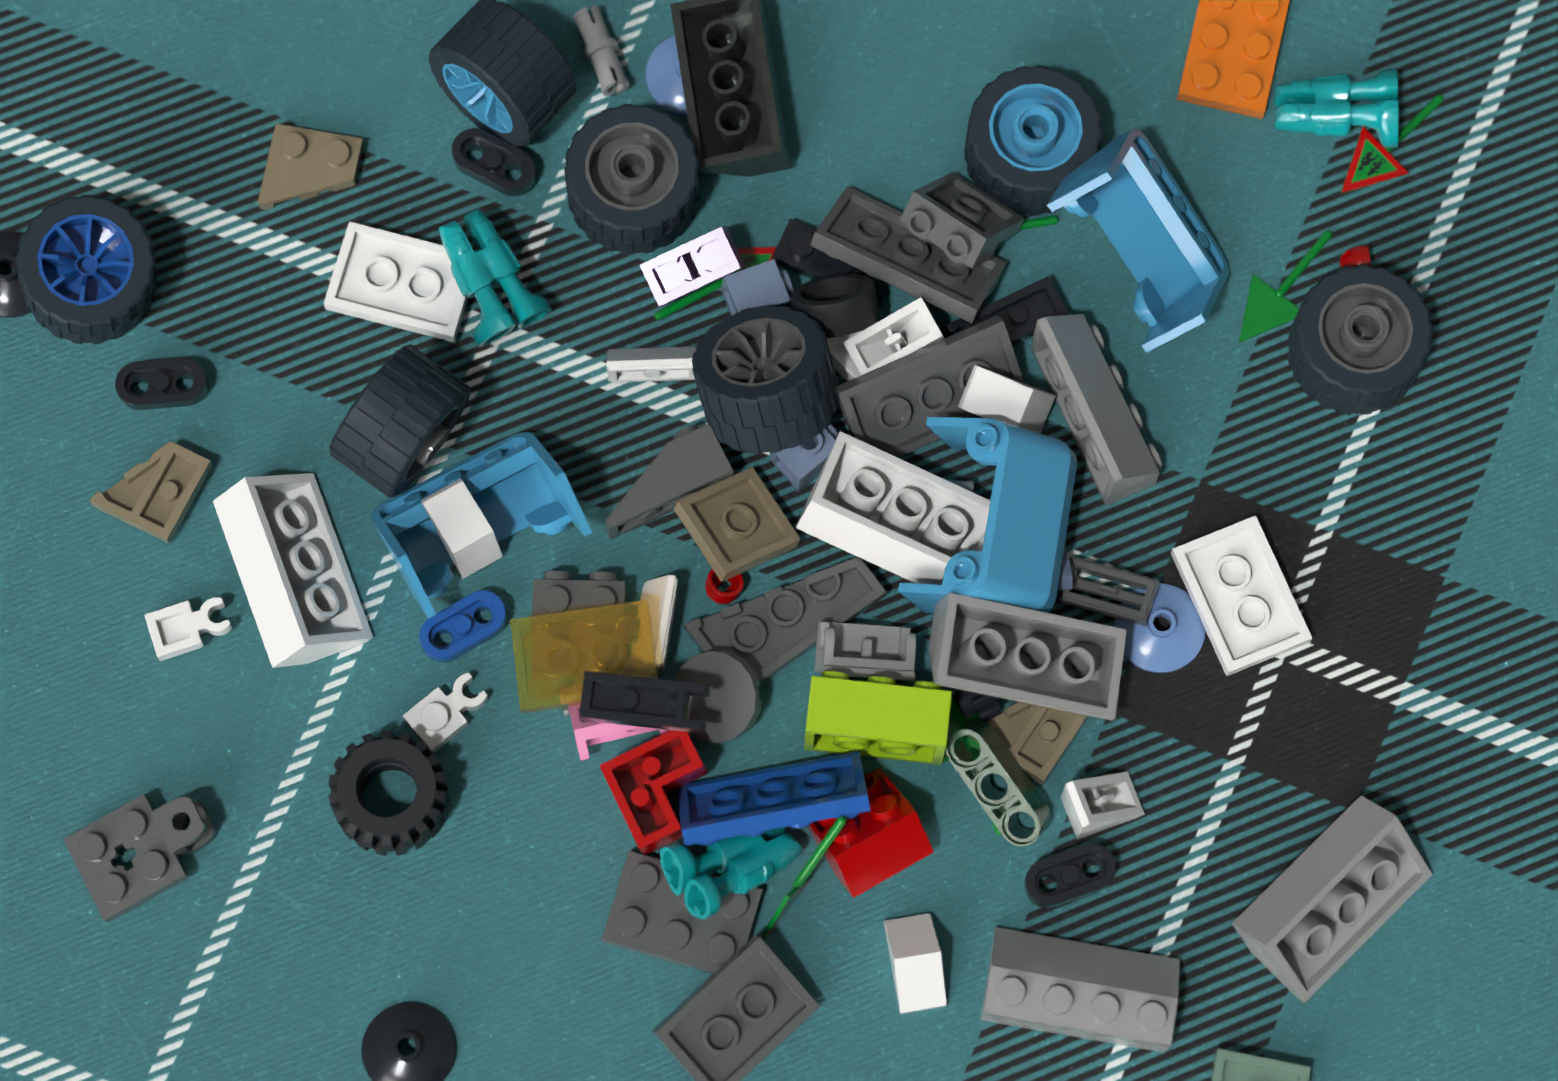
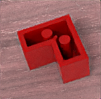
M670 730L599 765L634 840L644 855H648L683 837L681 823L667 794L708 774L688 732Z

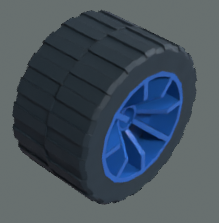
M93 195L62 198L61 201L53 205L49 204L42 209L38 216L32 218L27 225V230L20 238L16 265L25 304L29 312H32L35 316L36 321L43 328L51 331L52 335L77 344H101L103 341L120 338L128 330H133L140 323L143 315L149 311L157 286L154 247L151 237H148L146 227L141 220L137 219L132 214V211L124 205L120 206L114 203V200L105 197H93Z

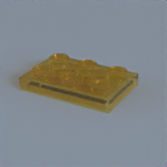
M648 600L510 620L519 704L522 713L581 705L585 671L659 679Z

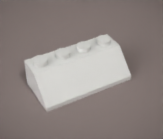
M840 431L809 495L796 528L916 584L942 585L945 567L955 554L967 550L982 551L990 500Z
M314 473L244 477L213 501L272 668L308 664L366 643L374 638Z

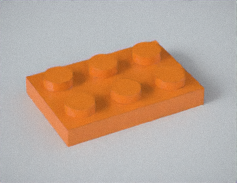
M1199 0L1176 100L1263 119L1289 0Z

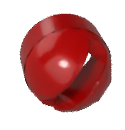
M1355 246L1347 249L1341 255L1340 268L1346 266L1356 267L1358 265H1369L1371 267L1369 246Z
M711 569L705 581L706 595L718 605H727L737 599L743 587V577L741 574L728 579L727 581L731 585L722 592L718 589L724 582H721L714 570Z

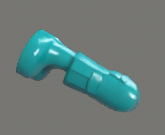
M1384 70L1376 77L1357 82H1350V77H1347V74L1321 76L1314 78V80L1296 79L1280 84L1274 88V104L1278 107L1274 114L1275 130L1285 132L1314 133V135L1322 137L1325 135L1343 137L1350 133L1351 126H1364L1372 128L1377 132L1380 143L1384 147L1397 148V70ZM1358 100L1376 102L1362 105H1350V101Z
M478 208L464 215L466 228L477 248L473 251L465 233L456 221L453 220L440 226L438 229L441 241L452 264L450 266L452 276L455 278L462 295L469 298L476 297L479 304L481 321L473 331V338L478 347H483L504 337L516 325L518 328H522L538 321L549 314L552 309L547 299L540 295L532 294L519 280L517 275L520 273V269H522L521 264L511 250L510 245L500 238L492 222ZM492 284L501 285L511 305V314L498 298Z
M785 827L767 830L764 834L755 837L740 835L721 839L715 844L707 845V852L697 856H693L683 844L672 842L660 850V861L671 890L676 896L684 893L687 910L699 919H707L717 914L721 908L722 899L731 892L745 895L761 884L766 883L774 874L786 869L787 865L792 863L801 854L802 846L792 834H783ZM714 872L722 873V875L713 879L709 876Z

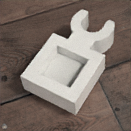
M215 597L205 601L200 610L193 612L189 601H184L145 614V620L159 661L204 647L201 634L208 632L212 635L221 636L230 632L232 626L229 620L220 623L210 621V616L214 611L225 608L222 598Z
M465 673L458 677L454 683L453 692L448 696L437 687L402 715L403 719L421 741L429 747L432 754L468 726V721L462 715L463 712L466 710H478L488 701V695L485 691L479 693L475 698H467L463 695L465 687L473 682L470 673Z

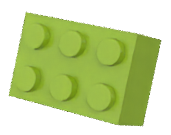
M824 671L821 673V677H811L804 750L835 754L860 751V756L941 765L947 743L952 691H944L941 685H936L934 682L919 681L914 683V687L895 685L896 681L888 677L872 676L868 677L867 682L849 680V675L846 673Z

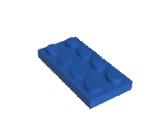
M860 751L692 782L678 788L681 831L685 846L692 844L712 845L721 839L740 835L755 837L764 834L767 830L787 826L802 828L812 824L814 821L838 818L840 816L850 819L859 813L871 811Z

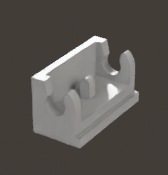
M818 621L814 672L821 674L824 671H836L846 673L850 677L868 678L882 676L895 680L914 681L916 635L910 634L909 627Z

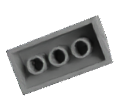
M1083 314L1041 318L1036 323L1031 344L1032 353L1052 394L1056 395L1055 401L1105 506L1155 486L1160 474L1159 469L1162 468L1159 454L1153 444L1146 445L1139 431L1143 428L1140 415L1133 404H1126L1120 390L1124 388L1122 378L1114 364L1107 365L1101 352L1105 347L1098 328L1095 325L1089 326Z
M948 593L935 604L929 642V655L934 684L1113 721L1116 717L1127 630Z
M1360 796L1232 925L1250 952L1298 1000L1305 1003L1433 874L1397 816L1367 798Z
M995 927L980 1020L1165 1053L1172 1044L1178 1004L1180 959Z

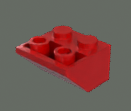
M880 767L871 773L864 774L871 811L862 812L853 818L846 819V824L824 854L834 874L853 898L934 852L915 809ZM837 818L814 821L807 826L818 846Z

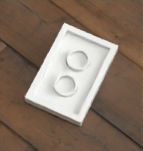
M349 222L324 300V307L326 310L455 343L468 297L462 295L455 278L452 276L450 268L452 264L443 245Z
M1256 515L1172 549L1171 556L1226 676L1311 642L1312 636Z

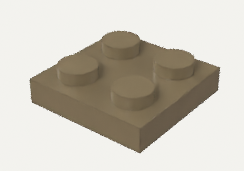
M753 467L678 500L674 507V511L721 582L795 549L801 540Z

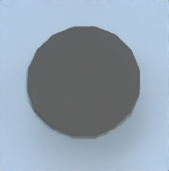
M711 650L694 655L680 667L674 681L702 683L711 686L710 696L699 697L691 695L688 719L704 721L707 725L706 733H688L701 741L721 743L741 737L753 727L761 711L762 699H759L760 693L758 689L761 686L758 675L745 659L733 652Z

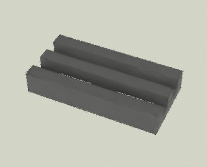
M1071 557L1070 566L1073 575V589L1141 608L1140 611L1073 593L1071 592L1072 589L1060 591L1059 603L1147 627L1149 614L1153 609L1154 599L1160 588L1159 580ZM1077 572L1143 589L1146 592L1144 596L1079 579L1076 578Z

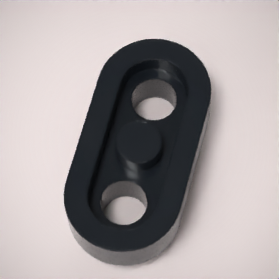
M478 128L462 131L453 141V161L462 173L508 196H519L532 188L536 179L534 161L527 152ZM473 150L483 153L479 160L473 161L467 158V155ZM517 170L522 175L519 179L512 181L506 178V174L509 171Z
M190 358L137 361L125 365L118 372L115 388L121 401L131 409L147 410L194 405L203 399L208 389V379L203 367L197 361ZM191 379L193 386L189 390L182 391L178 389V385L182 380ZM138 383L148 384V389L143 394L133 393L134 386Z
M1099 844L1082 845L1034 863L1028 870L1024 880L1025 893L1035 905L1042 908H1053L1102 891L1111 883L1115 875V859L1108 849ZM1088 862L1096 864L1099 868V875L1096 877L1086 876L1082 869L1083 865ZM1042 878H1050L1055 882L1056 889L1053 892L1046 893L1040 889L1039 881Z

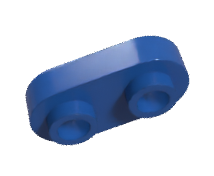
M476 591L436 613L435 616L427 619L420 629L419 639L424 653L434 661L450 662L498 635L504 628L506 623L505 606L496 594L489 591ZM488 611L492 614V618L488 623L480 624L475 620L477 613ZM446 633L452 637V641L448 646L440 647L435 643L436 638L440 634Z

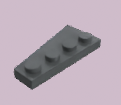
M855 557L806 576L802 581L783 588L780 586L765 592L763 596L740 605L738 603L721 609L719 613L699 620L698 618L685 623L684 629L702 653L711 650L733 652L745 659L758 675L761 685L816 646L818 621L849 623L886 596V591L863 560Z

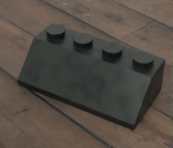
M686 0L670 4L690 137L696 146L700 172L752 177L792 168L765 1Z

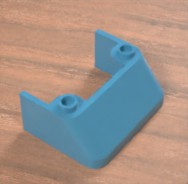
M1133 128L1115 138L1064 177L1047 206L1051 212L1064 206L1071 214L1076 213L1081 218H1086L1091 214L1094 216L1138 282L1135 290V299L1133 300V308L1138 318L1150 326L1141 345L1147 353L1207 321L1229 275V269L1221 249L1147 137L1139 129Z
M927 417L926 426L952 449H965L976 462L982 465L996 466L982 551L967 550L955 554L945 567L942 585L899 583L898 592L925 613H934L935 604L948 593L1048 613L1054 606L1057 596L1077 468L1075 453L1059 439L996 419Z
M522 432L512 435L407 489L398 496L384 501L373 510L371 518L409 590L428 619L436 615L429 599L440 596L448 589V584L453 579V572L450 567L455 564L423 507L421 500L461 478L493 529L497 542L529 526L537 533L555 535L564 531L570 522L575 524L584 537L593 533L564 471L534 434Z

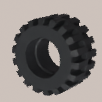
M382 731V737L374 738L372 733L362 736L363 743L356 746L352 742L345 748L348 754L344 759L338 756L334 763L336 772L334 775H330L328 782L331 789V794H328L334 816L346 836L350 840L356 841L358 847L366 851L370 848L375 850L377 855L387 856V851H395L396 855L407 854L406 848L415 846L417 850L425 845L423 840L428 835L433 838L439 831L437 825L440 820L445 821L448 813L446 803L449 802V790L441 764L436 755L430 752L429 747L421 740L418 743L413 741L412 735L402 732L401 736L398 737L394 736L392 731ZM389 770L401 771L410 775L415 781L417 791L413 802L405 811L391 817H380L366 810L362 802V795L365 786L374 776Z

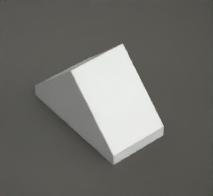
M921 297L847 339L843 344L860 375H863L942 340L944 336Z
M974 365L958 407L983 418L996 419L1041 433L1056 395Z
M461 478L421 500L423 507L463 579L503 557L493 529Z
M1128 772L1073 780L1065 785L1060 797L1077 840L1144 815Z
M930 913L884 921L900 1014L946 1006L941 951Z

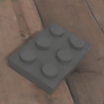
M628 851L601 940L602 943L713 975L749 941L763 889L755 888L745 895L731 892L722 899V905L717 914L707 919H699L687 910L684 893L676 896L671 890L659 859ZM709 875L712 879L718 877L715 875Z
M755 935L652 1030V1033L694 1081H741L820 1006L761 937Z

